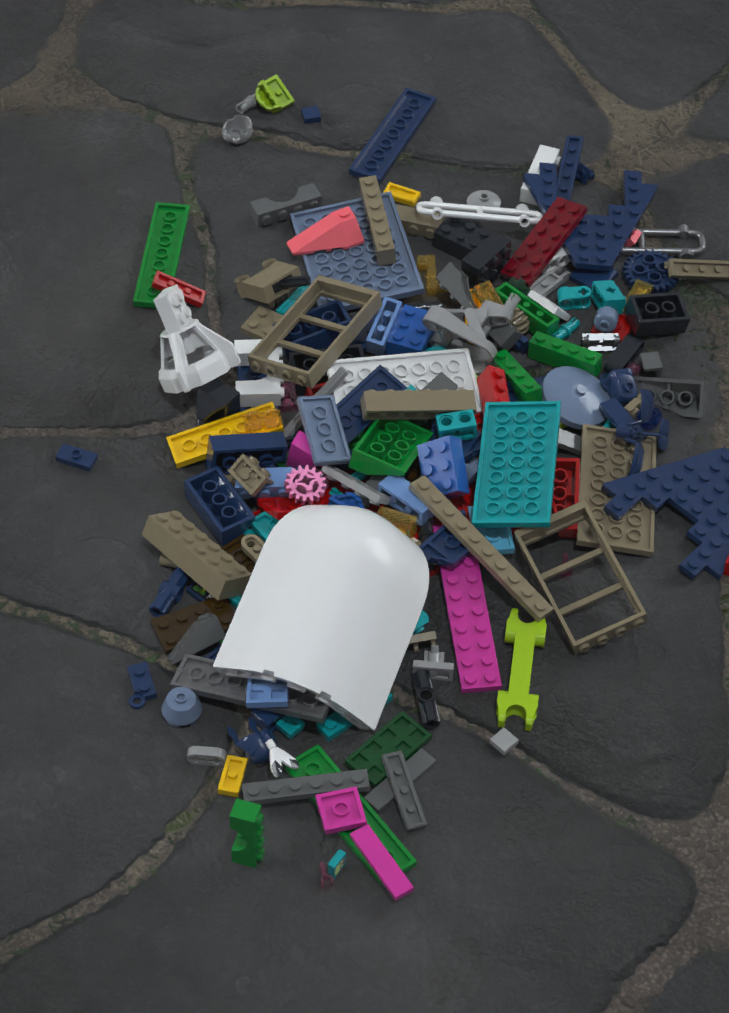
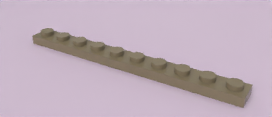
M425 475L410 483L409 489L537 622L553 613L554 608Z

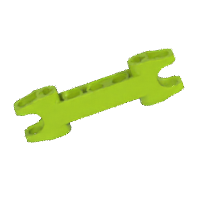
M512 608L506 624L504 643L514 644L509 691L498 690L496 706L497 725L504 728L505 721L509 716L518 715L525 721V731H531L537 716L539 695L529 694L534 646L544 647L547 625L545 618L540 622L536 620L532 623L522 622L518 618V609Z

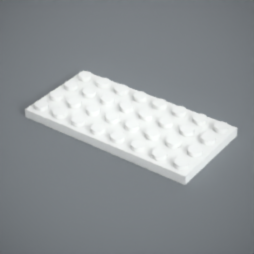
M468 348L338 359L327 370L328 380L340 367H344L349 373L332 392L336 404L381 365L406 387L413 385L416 391L422 390L440 372H443L458 385L457 390H474L477 407L475 414L483 413L478 384Z

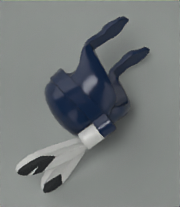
M249 717V727L254 733L239 740L237 733L228 726V734L234 740L236 747L243 749L246 752L245 757L254 765H263L270 761L271 772L275 777L280 776L282 763L292 769L299 768V763L293 756L278 748L277 740L269 728L265 727L260 732L255 721Z

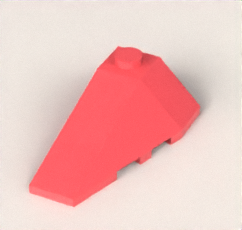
M349 206L330 213L286 242L293 256L313 254L317 250L325 249L326 252H329L333 248L341 247L345 250L365 243L356 216Z

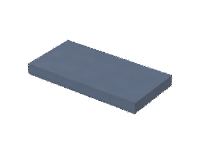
M334 396L298 397L296 401L314 466L349 464L351 455Z

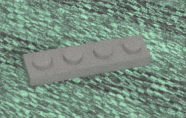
M323 465L321 472L327 474L326 478L335 482H341L340 486L351 490L352 488L355 490L356 495L363 498L366 496L369 498V502L374 505H388L391 499L389 496L335 466Z

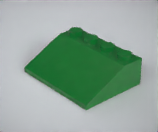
M375 420L354 447L348 467L365 475L404 476L418 457L417 445L429 442L433 432L406 420Z

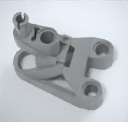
M511 293L504 305L485 300L478 309H444L432 305L422 319V323L426 328L435 331L429 340L430 346L440 345L448 350L468 348L471 359L491 362L497 354V349L486 339V336L491 327L503 326L510 322L514 316L513 310L521 300L520 297L516 294L514 296V293ZM463 316L466 317L468 325L464 323ZM461 337L473 343L475 347L460 340H457V338Z

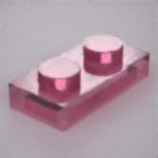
M284 380V384L280 385V387H284V398H281V406H279L280 412L298 409L294 383Z

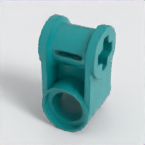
M564 286L557 290L558 307L563 310L588 309L591 306L589 299L592 293L591 289L587 286Z

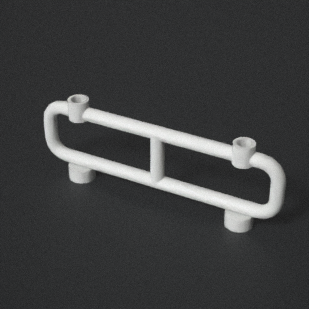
M434 196L430 199V202L423 201L416 205V211L419 214L432 216L435 220L449 217L520 223L522 227H527L529 224L537 225L543 217L541 212L529 210L526 204H519L515 209L443 203L440 197ZM436 211L440 212L439 215H435L434 213ZM523 219H527V222H525V223H523V222H521V221H522Z

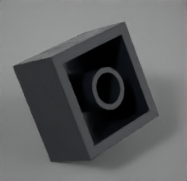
M215 378L197 387L196 427L240 412V392L221 380Z

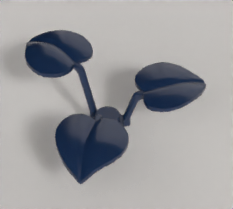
M639 389L642 398L641 420L627 422V424H617L616 427L617 439H625V442L636 445L628 476L641 472L644 465L645 453L644 449H642V444L634 441L633 438H637V435L659 437L658 447L660 450H666L669 444L670 424L667 419L662 420L660 433L638 431L637 427H634L637 424L647 423L649 417L653 414L654 397L646 389Z

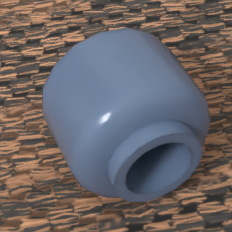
M607 306L600 308L594 318L595 328L602 333H610L615 330L619 320L617 311Z

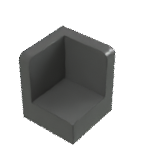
M658 351L640 353L639 370L645 372L655 371L656 378H661L663 366Z

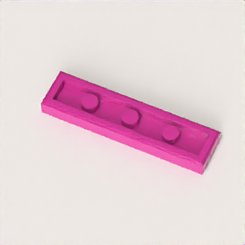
M369 824L350 833L351 840L395 901L414 891L413 885Z

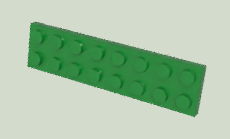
M155 203L133 306L156 308L153 300L162 291L152 288L151 284L157 270L176 278L190 213V205Z
M318 744L295 757L299 763L298 769L289 768L284 764V769L291 778L341 772ZM359 793L367 824H369L402 872L406 873L417 866V860ZM309 798L318 809L315 798ZM359 828L337 832L383 887L384 884L350 838V833Z

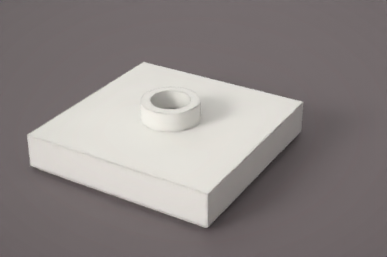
M533 290L529 292L528 296L549 312L566 321L571 317L570 314L546 297Z

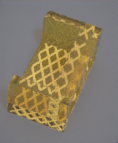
M490 280L474 286L471 291L472 298L477 297L481 305L485 300L504 305Z
M380 506L377 514L391 522L413 541L417 532V516Z

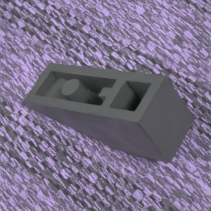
M205 613L199 616V620L191 625L167 657L168 662L175 664L181 661L185 654L193 655L224 639L226 635L217 616L212 613Z

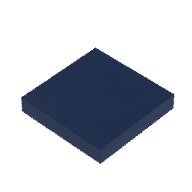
M577 268L569 275V280L580 286H587L592 289L593 281L614 280L619 272L613 268L610 271Z

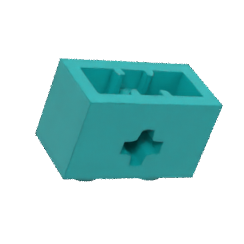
M613 280L593 281L590 297L597 308L612 307L617 311L618 315L623 314L626 298Z

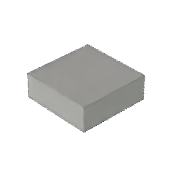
M502 728L490 738L489 743L505 755L518 744L519 739L507 729Z

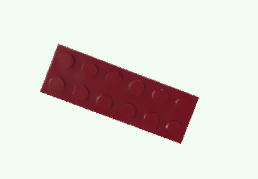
M557 197L501 270V276L531 287L588 212L587 207Z

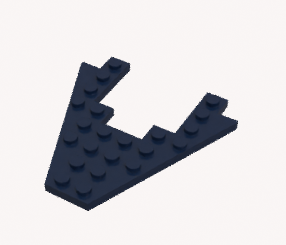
M539 162V174L524 173L523 181L544 215L557 198L556 164ZM624 170V206L609 204L608 216L585 214L563 243L562 247L573 266L581 269L610 271L657 192L658 185L643 184L641 171Z

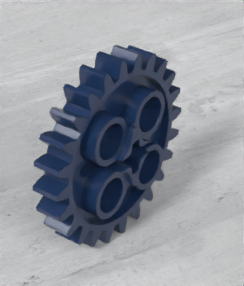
M645 249L644 253L639 250L638 255L632 253V257L628 256L627 261H624L622 273L625 283H630L629 288H636L638 284L644 285L651 289L648 294L652 292L665 293V290L670 292L671 287L675 288L676 284H678L679 278H669L668 269L664 268V263L673 257L667 258L668 254L661 255V251L655 253L654 249L651 252Z

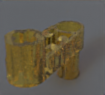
M417 255V269L426 270L427 294L450 293L448 290H443L439 286L440 282L437 281L435 255Z

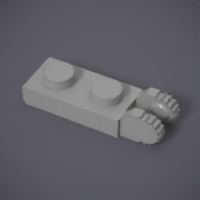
M558 265L538 278L531 287H527L526 293L529 294L533 290L546 297L568 281L571 273L565 271L561 274L563 267Z

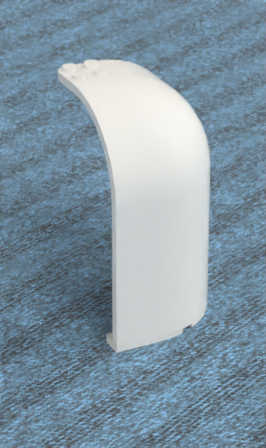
M306 505L292 510L275 525L267 537L215 659L213 668L223 675L230 677L260 679L276 683L277 679L287 682V687L302 693L308 690L316 694L315 699L334 709L359 729L375 730L427 597L429 568L423 551L391 522L370 510L346 505Z

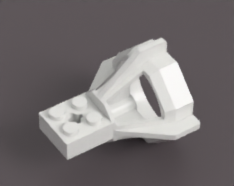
M178 285L165 288L153 300L165 326V330L160 334L161 369L159 370V381L164 392H190L192 388L202 386L227 373L230 368L241 363L235 346L231 341L205 327L198 319H192L191 310L186 306L184 294Z

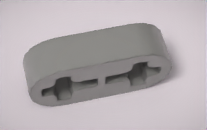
M191 746L187 752V761L194 765L219 767L225 765L227 752L217 747Z

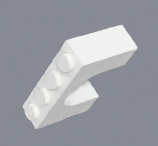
M262 339L234 340L235 349L241 360L238 366H250L247 356ZM277 346L267 359L283 363V360H279V357H283L282 347ZM268 375L260 380L235 381L236 390L240 392V407H257L272 401L274 406H281V398H284V387H280V385L284 384V380Z

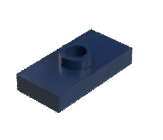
M63 443L55 459L57 462L91 471L98 459V454Z

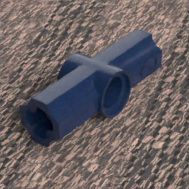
M177 566L168 581L164 580L161 583L158 595L149 607V612L156 618L167 614L173 604L181 600L184 588L191 577Z

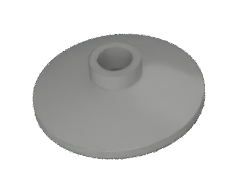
M478 190L468 196L467 205L500 208L501 200L497 194L491 191Z

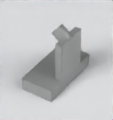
M431 645V651L424 652V661L413 660V673L424 669L429 672L431 680L453 681L454 663L444 662L445 652H439L438 645Z

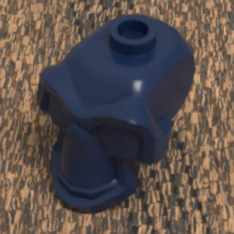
M630 368L614 369L609 373L601 374L598 378L601 386L608 392L610 398L615 397L621 405H627L638 396L633 371Z

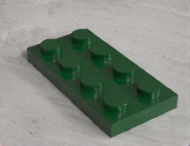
M401 711L347 757L345 765L351 770L367 769L369 785L375 788L387 778L381 760L383 754L402 750L404 759L407 761L432 739V734Z

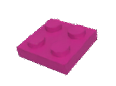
M357 786L315 795L325 835L367 825Z

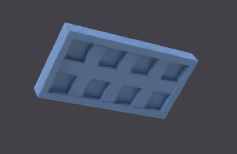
M248 678L247 708L288 707L289 687H287V682L277 679L276 683Z

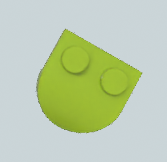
M277 74L265 81L261 80L257 85L255 92L256 100L269 112H280L295 102Z

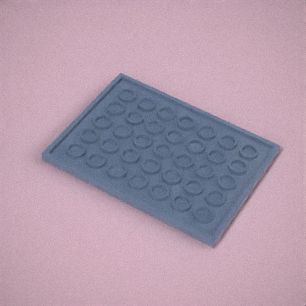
M391 191L381 193L395 247L396 263L378 266L362 198L290 213L291 222L297 236L330 213L349 206L356 216L365 243L350 249L343 250L341 247L333 248L329 252H326L325 249L317 250L313 254L302 255L307 274L311 278V283L318 275L380 291L382 302L385 296L397 300L425 293ZM321 296L316 302L317 307L332 302L334 299ZM342 302L346 311L361 308Z

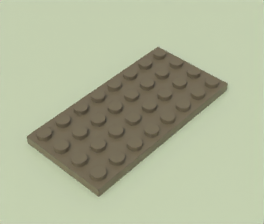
M583 424L581 431L579 502L585 500L612 551L652 557L654 553V510L640 501L619 521H616L603 510L604 506L613 498L601 489L602 485L606 482L628 476L636 445L631 446L629 442H625V439H617L616 429ZM647 436L646 440L640 442L645 453L642 471L656 468L657 437ZM586 520L579 522L576 545L600 548Z

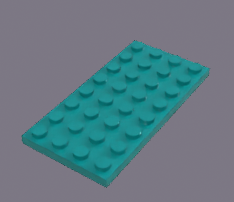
M561 401L485 403L472 525L475 528L550 527Z

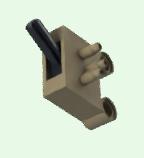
M276 258L265 260L262 263L263 270L251 278L249 275H241L234 280L241 298L247 297L267 303L270 308L275 307V303L280 301V296L284 295L285 299L290 296L289 291L295 287L309 286L311 284V278L308 275L302 276L299 266L277 261Z

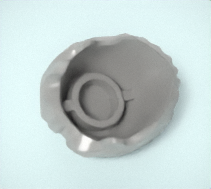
M235 115L234 118L228 119L222 128L224 140L234 144L246 142L253 132L251 119L244 115Z

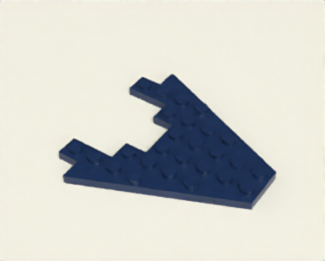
M726 447L606 482L602 485L601 489L613 498L604 506L603 510L616 521L624 517L640 501L655 512L668 502L693 521L695 524L687 531L686 536L699 546L680 563L678 569L692 580L704 569L716 579H721L729 554V450Z

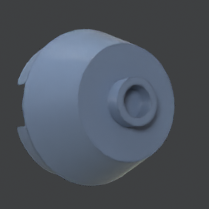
M177 687L172 689L162 703L161 712L166 722L175 728L189 724L192 726L200 718L202 703L191 689Z

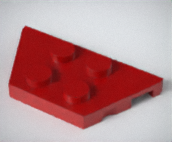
M325 494L323 497H320L319 502L313 500L312 505H328L331 494ZM288 497L257 498V506L277 520L282 519L294 509L310 505L308 502L302 505V501L295 503L294 497L291 499Z

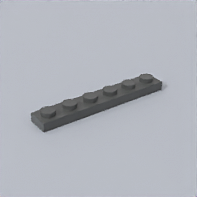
M367 769L244 783L242 784L243 800L256 804L315 798L317 794L356 786L358 792L370 791Z

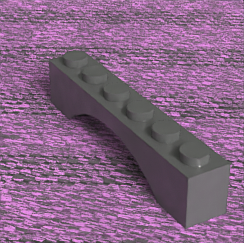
M449 262L436 276L440 281L439 286L451 293L449 296L456 303L459 302L461 304V309H478L471 296L469 277L457 265ZM509 322L503 326L491 327L487 336L494 339L493 344L496 347L509 351L523 334Z

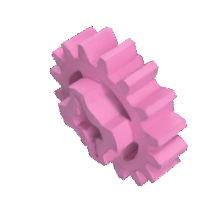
M300 465L297 470L292 468L291 473H287L284 486H286L285 493H289L288 498L294 497L295 503L302 501V505H305V502L312 505L313 500L319 502L320 497L324 496L327 486L325 484L326 478H321L322 472L316 473V468L313 467L310 470L308 465H306L305 469H302Z

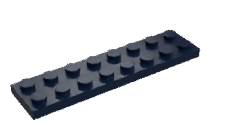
M405 88L349 168V174L359 178L376 175L378 184H380L435 105L436 97Z

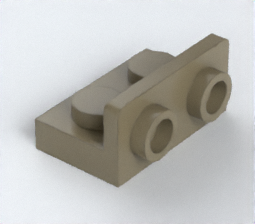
M242 454L228 472L250 495L255 497L266 483L272 485L274 481L270 478L271 473L264 467L261 469L258 465L260 462L254 456L248 457Z

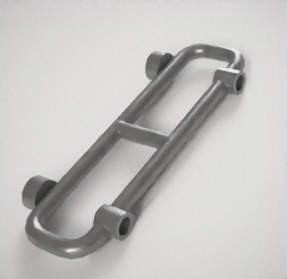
M685 224L680 225L678 229H638L642 233L638 239V247H624L620 254H638L639 250L644 253L645 249L648 252L654 249L655 253L661 251V255L667 253L668 255H679L680 259H694V255L702 254L706 250V240L700 231L688 229V226ZM644 236H679L681 239L692 236L698 238L699 247H645Z

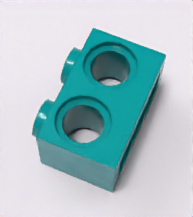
M473 409L435 415L439 438L448 435L461 438V440L477 438V424Z

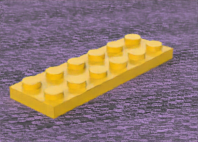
M272 401L166 438L178 469L206 459L209 436L284 432V428Z

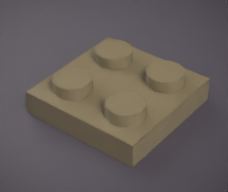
M259 305L240 327L241 333L257 340L263 339L273 328L272 324L277 323L283 315Z

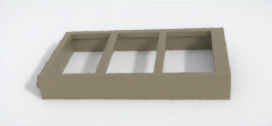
M318 275L247 356L251 370L313 388L382 307L380 291ZM321 296L362 307L347 326L305 315ZM299 321L341 332L325 352L283 340ZM279 346L319 359L309 371L267 358Z
M585 500L552 514L550 527H523L514 531L515 541L547 602L554 608L553 613L575 655L581 652L585 653L591 647L603 645L609 639L621 637L627 631L633 628H641V625L647 623V613ZM586 520L600 548L540 574L526 546ZM604 554L619 583L558 609L544 581ZM623 590L636 614L575 641L563 616Z

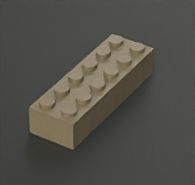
M171 511L148 516L142 536L214 598L222 600L243 595L251 573L246 570V567L234 560L230 554L222 550L218 544L209 539L205 533L197 529L192 522L184 518L180 512Z

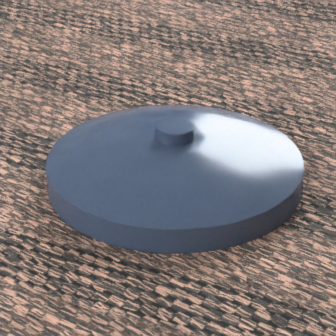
M570 366L555 368L546 375L541 384L542 401H561V423L582 430L583 424L600 426L605 422L607 417L599 409V405L611 398L595 376L585 370Z

